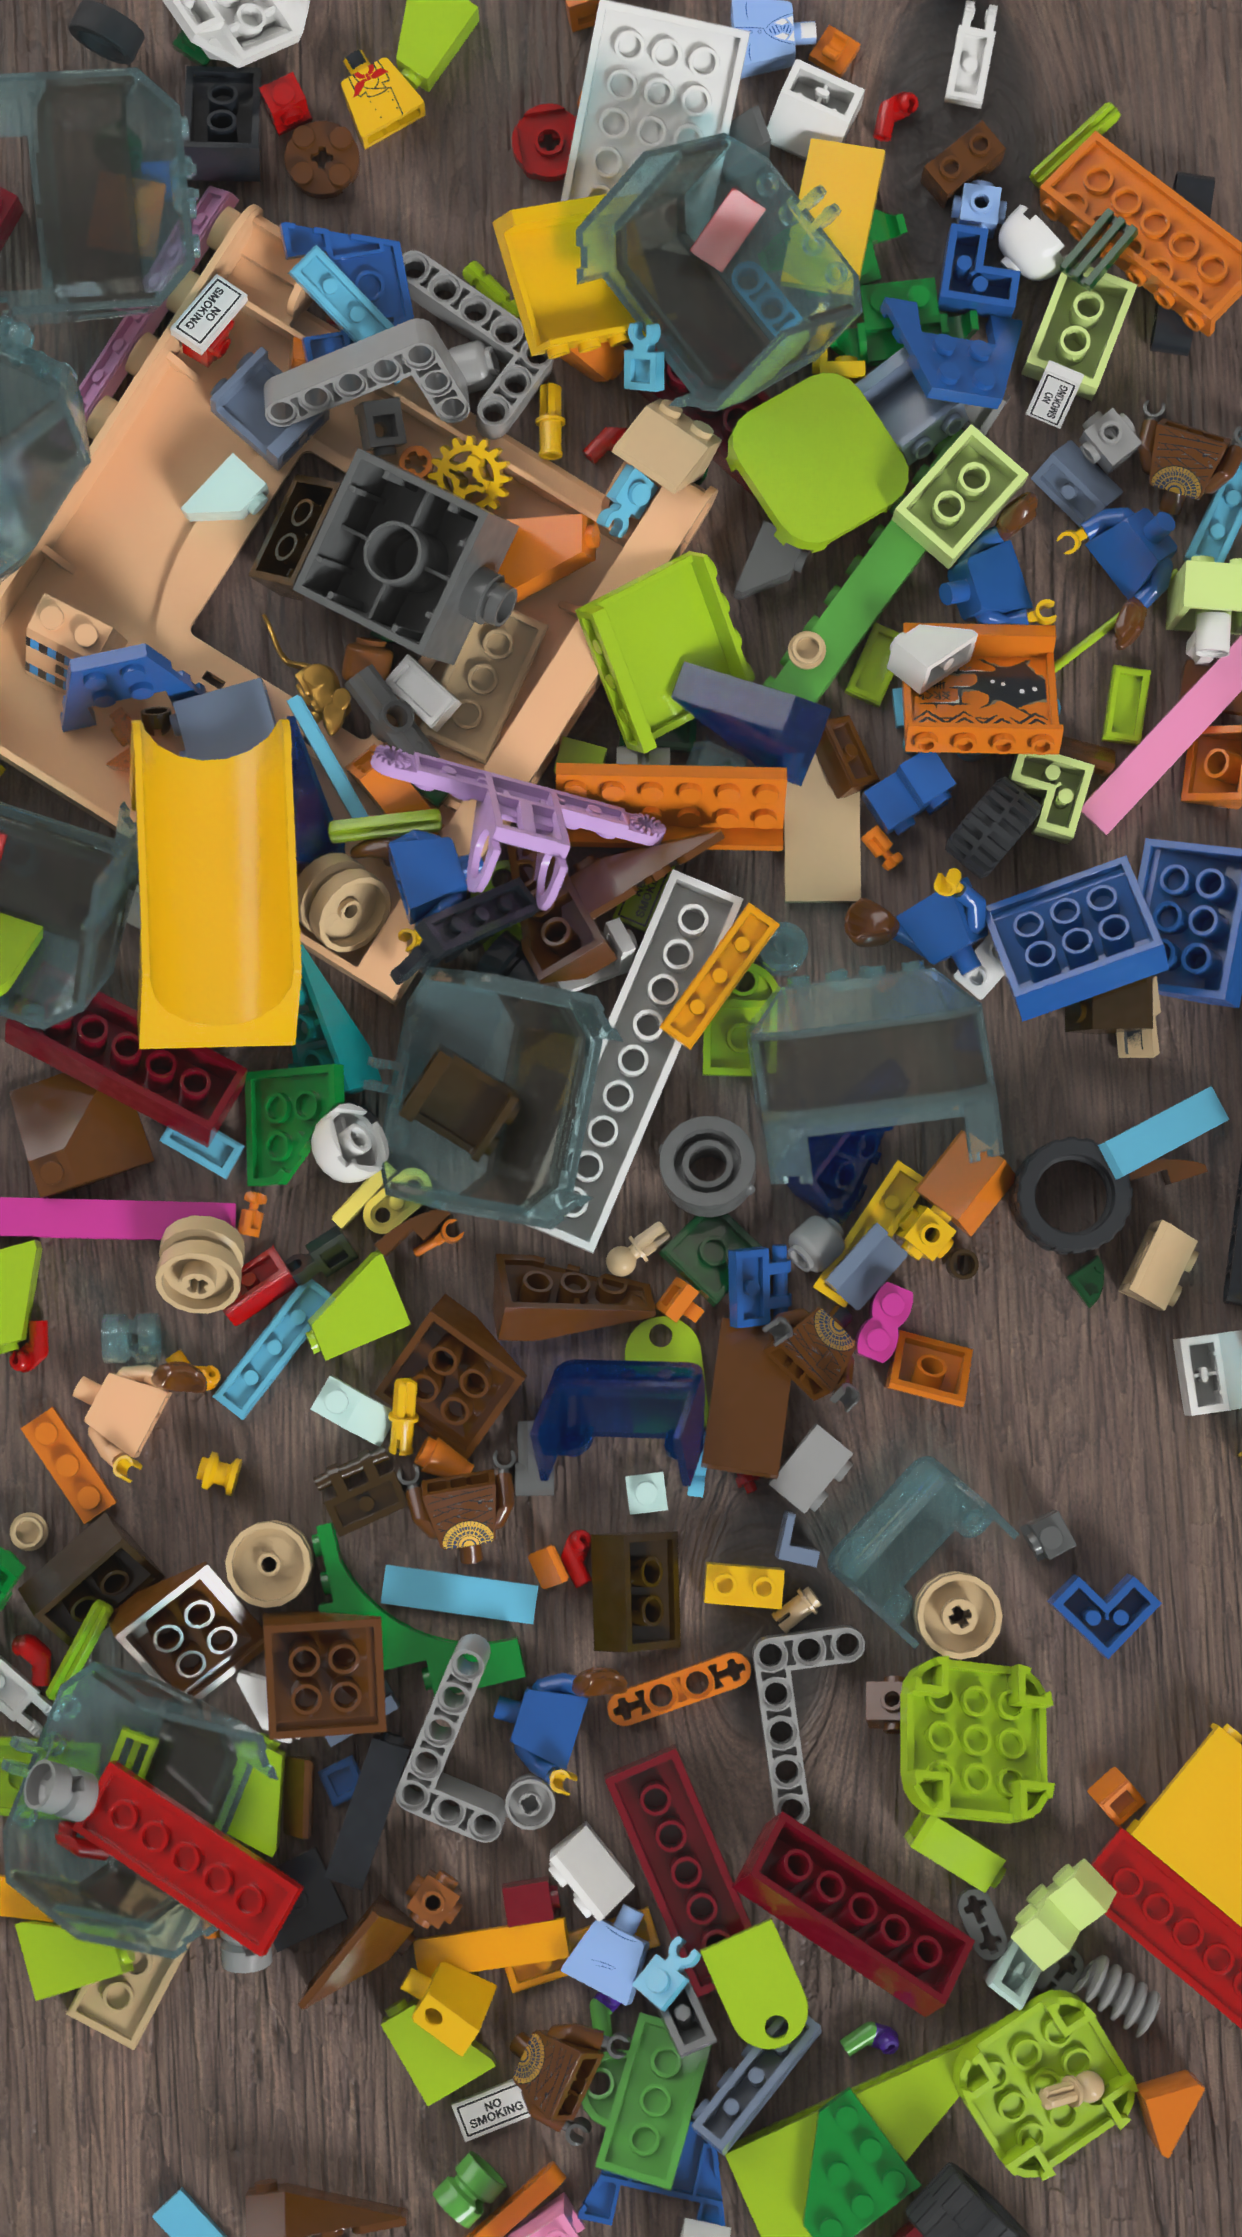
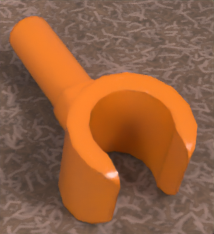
M457 1219L447 1220L441 1226L439 1233L412 1249L415 1256L419 1257L444 1242L449 1244L458 1242L464 1232L460 1233L457 1237H450L446 1234V1226L455 1223Z

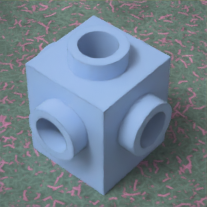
M974 180L971 183H964L961 195H954L951 218H957V224L989 229L988 238H993L997 224H1003L1005 221L1007 201H1000L1002 187H994L993 183L985 180Z

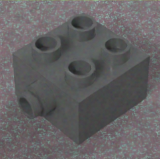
M358 448L292 590L422 656L454 665L474 622L480 625L486 622L500 627L507 621L515 607L518 595L517 589L506 583L505 577L499 574L498 571L519 526L389 461Z

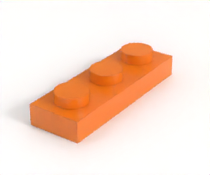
M51 1407L20 1428L84 1524H87L118 1503V1500L55 1407Z

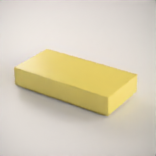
M385 1163L382 1164L383 1168L379 1172L366 1179L333 1214L332 1220L341 1229L344 1230L364 1209L367 1202L380 1192L396 1175Z

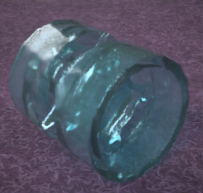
M778 922L780 926L758 955L757 960L760 966L771 975L785 977L797 972L803 965L808 952V939L797 925L789 922Z
M159 1313L136 1314L133 1319H129L126 1314H104L101 1328V1346L104 1363H127L130 1357H133L137 1363L160 1362L161 1322ZM132 1334H138V1343L132 1344Z

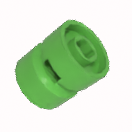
M469 2151L455 2167L456 2176H447L433 2191V2196L439 2205L454 2220L466 2228H470L484 2213L483 2203H493L507 2186L500 2174L485 2159L473 2151Z

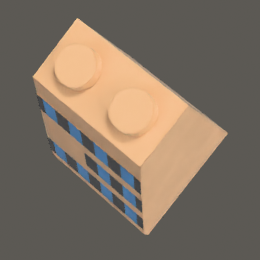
M44 593L27 626L25 674L66 694L65 683L69 659L124 648L128 640L113 627Z

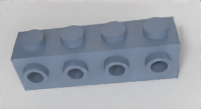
M779 2015L770 2017L766 2022V2025L769 2027L766 2032L773 2037L784 2035L788 2029V2022ZM807 2016L806 2024L798 2037L791 2043L776 2049H762L748 2043L741 2053L744 2059L736 2070L730 2067L716 2086L720 2090L711 2101L705 2099L693 2113L692 2118L695 2120L691 2125L693 2130L725 2156L822 2033L821 2025L810 2016Z

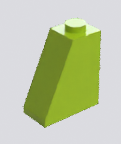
M469 0L406 1L396 62L398 71L414 89L421 87L428 93L478 24V6Z
M32 1240L0 1249V1355L18 1350V1342L28 1339L29 1321H31L42 1254L41 1241Z
M379 1250L370 1253L308 1319L311 1331L306 1332L305 1335L313 1354L320 1352L326 1361L411 1325L386 1261Z
M260 1732L258 1737L251 1734L247 1738L204 1820L219 1830L273 1858L280 1844L285 1751L278 1748L281 1744L279 1741L269 1740V1735Z
M920 1811L904 1835L910 1847L986 1893L990 1886L996 1888L1006 1873L1007 1869L1003 1867L1006 1859L1001 1854L946 1818L935 1817Z
M38 1920L15 1924L35 2001L47 1999L134 1971L132 1964L135 1961L134 1948L131 1941L125 1939L124 1932Z
M403 1998L385 2009L387 2016L383 2017L381 2026L427 2106L432 2105L496 2066L497 2059L493 2052L475 2039L463 2057L448 2048L413 2022L412 2014L419 1999L415 1998L407 2003L406 1999Z

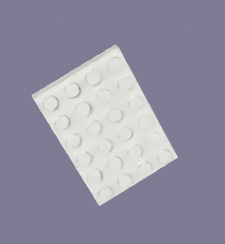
M600 0L561 201L636 189L640 204L629 210L628 213L638 247L702 262V259L689 250L712 218L750 31L616 1Z

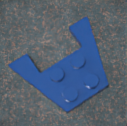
M283 222L279 225L286 260L302 258L317 245L394 326L414 318L400 241L351 233V235L329 231V229L298 226L295 225L296 223ZM340 327V332L303 337L302 346L305 361L307 363L354 342Z
M889 297L884 298L880 311L884 318H890L894 326L892 334L896 342L904 344L909 354L907 362L926 398L998 409L1007 386L1023 325L1022 320L990 315L985 325L988 343L982 340L973 341L951 337L947 334L922 332L917 302Z
M146 643L69 659L65 683L66 695L63 696V712L60 714L61 727L63 732L97 725L92 706L100 708L110 707L116 701L129 698L143 700L150 698L154 693L162 691L167 692L172 703L206 693V688L200 682L193 684L190 675L185 671H175L172 669L171 661Z
M691 2119L671 2191L601 2170L579 2207L577 2218L612 2226L620 2186H627L699 2202L696 2220L725 2226L718 2151L693 2130L691 2125L695 2120Z

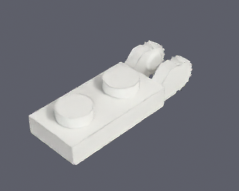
M966 0L962 24L959 25L944 102L981 109L996 34L993 30L998 6L989 4L984 19L985 28L979 29L970 27L971 20L974 18L975 2Z
M0 1655V1711L13 1722L17 1721L33 1736L41 1739L46 1733L45 1729H43V1726L38 1721L24 1712L25 1709L33 1702L48 1718L56 1721L62 1713L51 1701L40 1694L41 1690L33 1686L24 1675Z

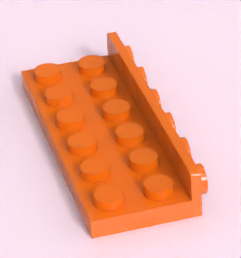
M1097 131L1040 186V208L1050 220H1058L1065 225L1077 241L1084 237L1107 208L1112 210L1117 218L1120 216L1125 219L1127 225L1131 226L1132 224L1138 228V235L1114 264L1125 272L1130 282L1137 284V287L1143 286L1151 292L1155 300L1163 308H1171L1182 316L1184 323L1193 331L1198 332L1200 330L1207 337H1210L1215 331V322L1242 295V242ZM1110 224L1104 230V232L1098 237V239L1093 243L1092 247H1094L1097 244V242L1102 238V236L1108 231V229L1111 227ZM1118 232L1099 256L1101 259L1105 257L1123 233Z
M556 763V790L622 807L627 813H642L644 816L647 814L649 819L653 816L656 818L655 821L660 820L661 824H664L666 828L661 842L721 829L725 838L706 850H783L787 768ZM566 828L571 847L637 848L646 846L617 837L606 839L594 831L583 828L577 830Z

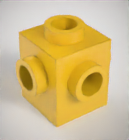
M917 1204L914 1208L908 1209L898 1222L899 1228L894 1235L904 1242L900 1247L917 1261L921 1257L934 1261L936 1257L942 1258L950 1250L954 1243V1240L951 1238L957 1231L948 1224L951 1217L939 1207L933 1205L929 1209ZM933 1227L935 1230L926 1240V1230Z

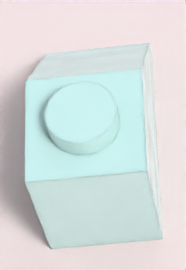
M232 453L181 507V510L190 522L243 520L249 513L255 515L265 506L268 501L266 495L269 493L267 484Z
M333 1375L329 1376L311 1407V1410L379 1447L391 1429L392 1421L388 1419V1414L392 1411L391 1408Z

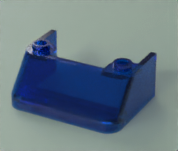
M587 1359L568 1360L558 1365L554 1370L530 1431L540 1480H549L557 1456L576 1457L583 1454L591 1447L594 1437L665 1439L666 1454L678 1460L682 1485L691 1486L704 1446L705 1380L702 1368L691 1362Z

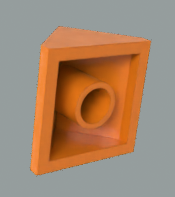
M1242 725L1208 726L1187 749L1181 795L1182 802L1237 810L1242 807Z
M961 1130L914 1190L931 1205H936L951 1217L950 1221L971 1237L1012 1186L1016 1174L1005 1159Z
M899 1330L898 1342L892 1354L884 1388L956 1407H964L973 1349Z
M1186 2069L1136 2084L1138 2088L1136 2095L1149 2138L1161 2155L1168 2159L1206 2089L1197 2077Z

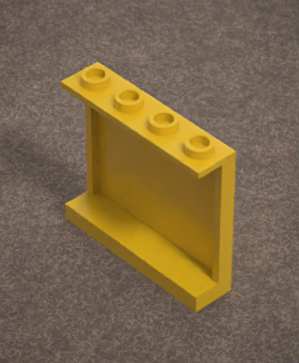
M636 189L513 209L492 222L531 356L547 354L548 359H554L569 354V349L578 348L579 353L598 349L601 347V343L609 342L610 347H616L631 342L628 336L630 323L642 322V332L646 337L647 325L656 323L662 329L675 322L673 316L659 318L628 213L629 210L640 204Z
M1212 1723L1209 1726L1212 1729L1211 1733L1138 1821L1135 1818L1126 1831L1242 1927V1735L1227 1723L1223 1728Z

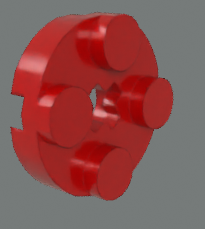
M549 103L534 106L523 114V118L515 126L512 133V151L515 161L528 178L545 182L565 179L577 116L566 111L565 107ZM551 134L553 140L560 141V145L555 146L553 151L541 148L538 143L544 142V135Z

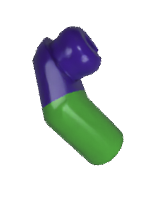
M598 1991L589 2005L592 2028L603 2030L605 2036L611 2037L613 2031L610 2015L622 2003Z
M872 2021L862 2024L840 2040V2043L850 2057L866 2046L880 2049L883 2054L887 2055L895 2053L900 2046L898 2034L894 2029Z

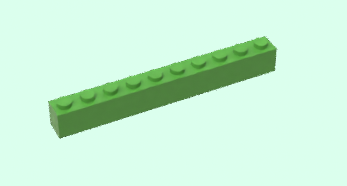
M962 429L952 437L948 436L937 444L933 453L938 455L930 467L925 463L921 466L911 481L914 485L920 482L963 434L964 431ZM904 494L901 496L898 502L891 508L889 513H891L892 515L894 514L895 508L906 497ZM892 520L886 527L879 524L867 542L872 545L870 550L864 557L858 554L845 572L850 576L842 588L837 584L833 587L823 602L828 607L819 618L814 614L802 630L815 632L824 640L826 655L823 662L810 670L800 669L790 661L787 650L779 662L784 668L776 679L770 675L757 692L762 697L754 709L748 705L735 723L740 727L736 738L772 764L927 552L926 549Z

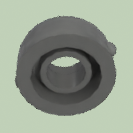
M701 1116L689 1119L671 1131L664 1144L659 1146V1165L663 1187L669 1198L679 1208L689 1214L699 1217L725 1215L735 1210L746 1200L748 1195H752L755 1192L756 1156L753 1144L748 1135L738 1125L727 1119L717 1116ZM713 1157L722 1160L726 1164V1170L720 1178L706 1182L693 1176L690 1171L692 1164L701 1158Z

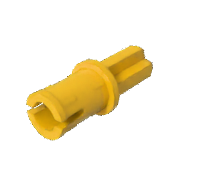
M552 382L541 384L539 387V417L536 418V425L539 427V458L544 460H557L563 456L562 427L565 425V418L562 417L561 386Z
M398 1378L394 1383L393 1409L388 1414V1419L392 1421L388 1451L394 1455L397 1454V1449H400L399 1456L413 1454L414 1423L418 1422L419 1415L415 1413L417 1382L412 1380V1378Z

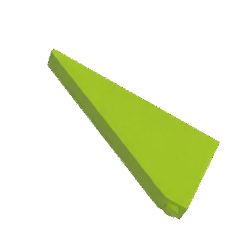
M1000 2020L851 2087L905 2162L960 2097L953 2081L954 2063L960 2051L972 2039ZM838 2094L738 2139L726 2153L725 2157L761 2237H812L804 2227L802 2220L806 2204L812 2150L814 2148L817 2114L821 2107Z

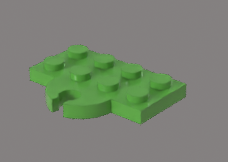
M639 2013L629 2050L615 2049L627 2053L626 2056L614 2059L607 2051L602 2052L604 2056L595 2074L603 2073L609 2077L611 2082L609 2090L602 2095H595L588 2089L582 2101L583 2109L592 2121L606 2128L595 2168L669 2191L672 2190L712 2045L680 2058L662 2019L645 2013Z

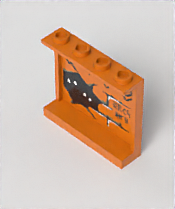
M903 622L902 632L905 633L919 624L971 629L978 633L971 660L923 693L918 694L902 681L905 752L1059 755L1064 726L1059 725L1054 663L1056 625Z

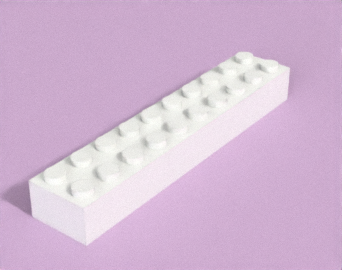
M672 870L522 1221L524 1225L592 1254L594 1253L682 1044L659 1029V1027L733 925L743 898L677 870Z

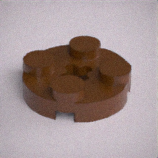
M315 121L307 125H300L293 131L292 137L285 149L284 158L287 174L291 181L300 188L301 192L309 197L316 199L334 198L343 193V190L351 182L353 184L359 174L360 154L358 146L351 132L336 123ZM319 152H326L327 156L333 157V161L326 162L325 168H318V163L312 161V159Z

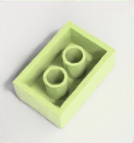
M1078 262V263L1073 267L1074 270H1075L1076 267L1080 264V262ZM1089 267L1083 276L1087 278L1095 268ZM1060 272L1021 374L1040 381L1049 360L1084 374L1076 395L1092 401L1137 284L1105 273L1093 289L1088 291Z
M971 424L895 508L891 520L949 569L1023 487L1029 474Z
M1193 556L1191 560H1186L1168 587L1166 630L1194 632L1196 630L1197 614L1203 612H1224L1231 615L1230 634L1241 635L1242 558L1230 559L1229 563L1214 562L1215 558L1211 556Z

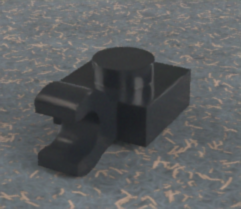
M336 1225L305 1245L309 1252L308 1254H295L288 1258L285 1264L292 1272L291 1275L300 1286L307 1283L321 1271L327 1278L359 1257L339 1226Z

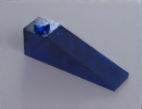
M685 661L671 696L672 700L706 727L712 729L727 741V744L752 761L756 767L787 768V782L800 787L819 745L831 712L830 708L801 697Z
M287 716V719L290 721L292 741L297 874H301L310 863L319 857L329 853L345 854V842L332 843L330 840L328 826L333 821V817L295 716Z
M889 1063L800 1138L776 1169L792 1193L824 1217L837 1221L840 1226L844 1224L863 1198L868 1187L863 1184V1181L871 1163L878 1164L882 1155L881 1152L877 1151L885 1132L893 1130L911 1089L896 1065Z

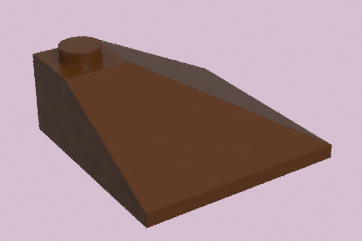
M61 1073L9 1092L27 1160L41 1198H54L155 1162L138 1111L66 1073Z
M444 1294L428 1313L374 1394L393 1407L394 1383L396 1379L412 1378V1380L417 1382L415 1413L419 1415V1420L415 1424L434 1438H441L468 1460L527 1375L476 1315L447 1294Z
M206 1561L135 1593L113 1610L108 1620L117 1641L182 1713L190 1709L264 1651L263 1626Z
M313 1611L263 1613L269 1740L387 1732L381 1616Z
M380 1894L306 1985L297 2005L304 2010L387 1962L395 1952L402 1956L416 1939L411 1933L416 1923Z

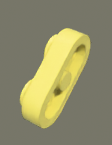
M414 1170L400 1173L365 1205L363 1220L366 1226L374 1233L387 1234L398 1225L404 1223L428 1201L431 1193L428 1179L422 1173ZM415 1183L418 1185L419 1192L415 1197L406 1196L404 1190L407 1184ZM381 1208H386L390 1212L389 1220L384 1223L378 1222L376 1219V1213Z

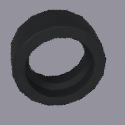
M83 0L79 4L68 26L70 34L86 48L119 64H131L145 39L143 31L131 19L117 10L93 0Z

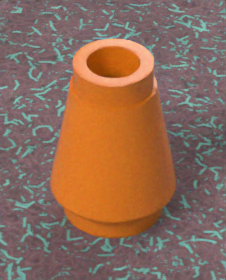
M427 1436L414 1460V1463L421 1467L420 1471L438 1477L471 1473L474 1464L470 1463L439 1437L435 1440Z

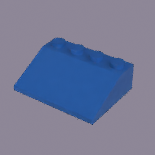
M1146 838L1137 882L1163 941L1169 970L1152 975L1157 976L1159 995L1203 1004L1239 1008L1242 996V849Z
M1127 856L986 906V925L1022 1022L1169 970L1163 941Z

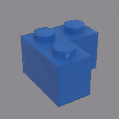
M951 223L946 240L938 292L939 310L961 314L977 310V315L980 317L989 318L990 315L1011 319L1015 310L1021 271L983 265L989 229Z
M919 752L900 764L895 773L864 791L861 799L883 832L888 835L895 831L898 836L917 824L914 818L919 814L927 811L930 816L948 804V800L952 798L950 793L955 787L956 782L936 752Z
M1128 1573L1103 1599L1079 1576L1072 1574L1046 1601L1101 1656L1107 1659L1162 1604L1135 1576Z

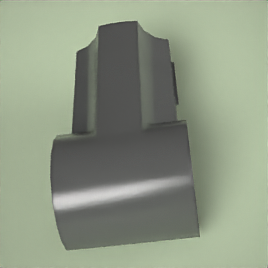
M518 1421V1461L515 1462L516 1496H554V1461H551V1421Z

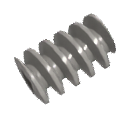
M1106 1955L1098 1956L1084 1968L1080 1978L1072 1987V1993L1076 1994L1083 1987L1086 1988L1087 1991L1084 1998L1086 2003H1089L1096 1996L1099 1997L1097 2010L1102 2012L1109 2005L1112 2006L1110 2019L1114 2021L1123 2014L1125 2020L1122 2028L1127 2030L1136 2023L1138 2028L1135 2037L1139 2038L1148 2030L1157 2014L1161 2000L1160 1993L1153 1990L1147 1994L1148 1986L1146 1983L1139 1982L1135 1984V1976L1133 1974L1126 1973L1122 1975V1967L1120 1965L1113 1964L1109 1967V1958Z

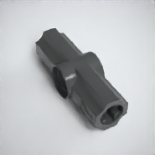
M373 664L358 672L344 684L370 719L371 731L378 740L387 742L390 748L392 746L396 747V751L400 748L403 750L402 752L411 755L417 752L436 758L441 757L415 723L414 711L411 705L395 696ZM386 714L393 716L397 720L398 727L388 722Z

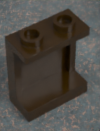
M440 1043L400 1104L398 1115L411 1123L415 1119L470 1153L471 1159L478 1163L483 1154L487 1157L492 1154L500 1140V1137L496 1134L504 1122L508 1125L513 1122L521 1105L517 1103L519 1091Z

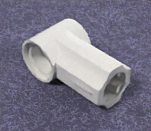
M1203 612L1197 614L1196 630L1186 643V655L1194 660L1195 665H1209L1214 658L1230 655L1231 615L1224 612Z

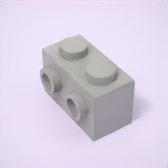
M814 1424L780 1466L778 1478H771L767 1484L802 1513L805 1514L809 1508L815 1512L829 1494L824 1489L833 1478L840 1482L853 1466L849 1461L853 1453L818 1424Z

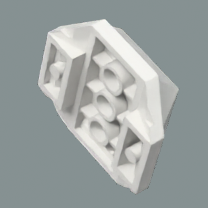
M162 0L188 39L193 44L201 47L209 59L226 61L237 68H241L298 43L303 34L310 0Z

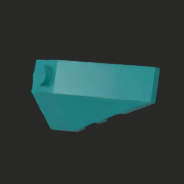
M302 944V975L296 1043L291 1045L293 1063L288 1064V1068L327 1064L344 1065L345 1098L382 1082L369 1044Z

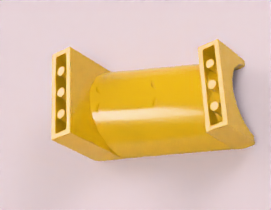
M279 719L270 735L250 751L227 759L197 760L178 756L157 745L144 729L142 720H132L129 785L131 810L136 811L141 922L137 1008L139 1049L295 1045L302 965L296 867L292 741L289 719Z

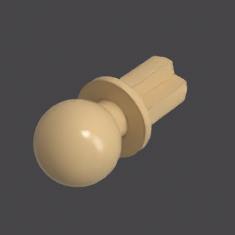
M659 1221L635 1238L629 1236L628 1239L632 1243L629 1247L617 1246L609 1251L606 1257L608 1270L620 1277L629 1275L635 1269L638 1258L642 1257L645 1262L649 1261L647 1256L670 1241V1233Z
M1083 2071L1076 2077L1072 2075L1065 2076L1061 2083L1041 2089L1039 2091V2098L1041 2099L1042 2107L1047 2110L1064 2105L1075 2108L1079 2107L1082 2102L1092 2103L1099 2100L1104 2093V2082L1096 2072Z

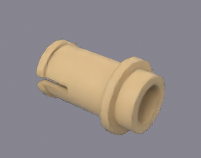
M809 1586L803 1591L799 1588L797 1590L798 1595L783 1605L782 1609H778L771 1614L776 1622H781L779 1626L786 1634L812 1612L816 1615L818 1613L817 1608L822 1605Z

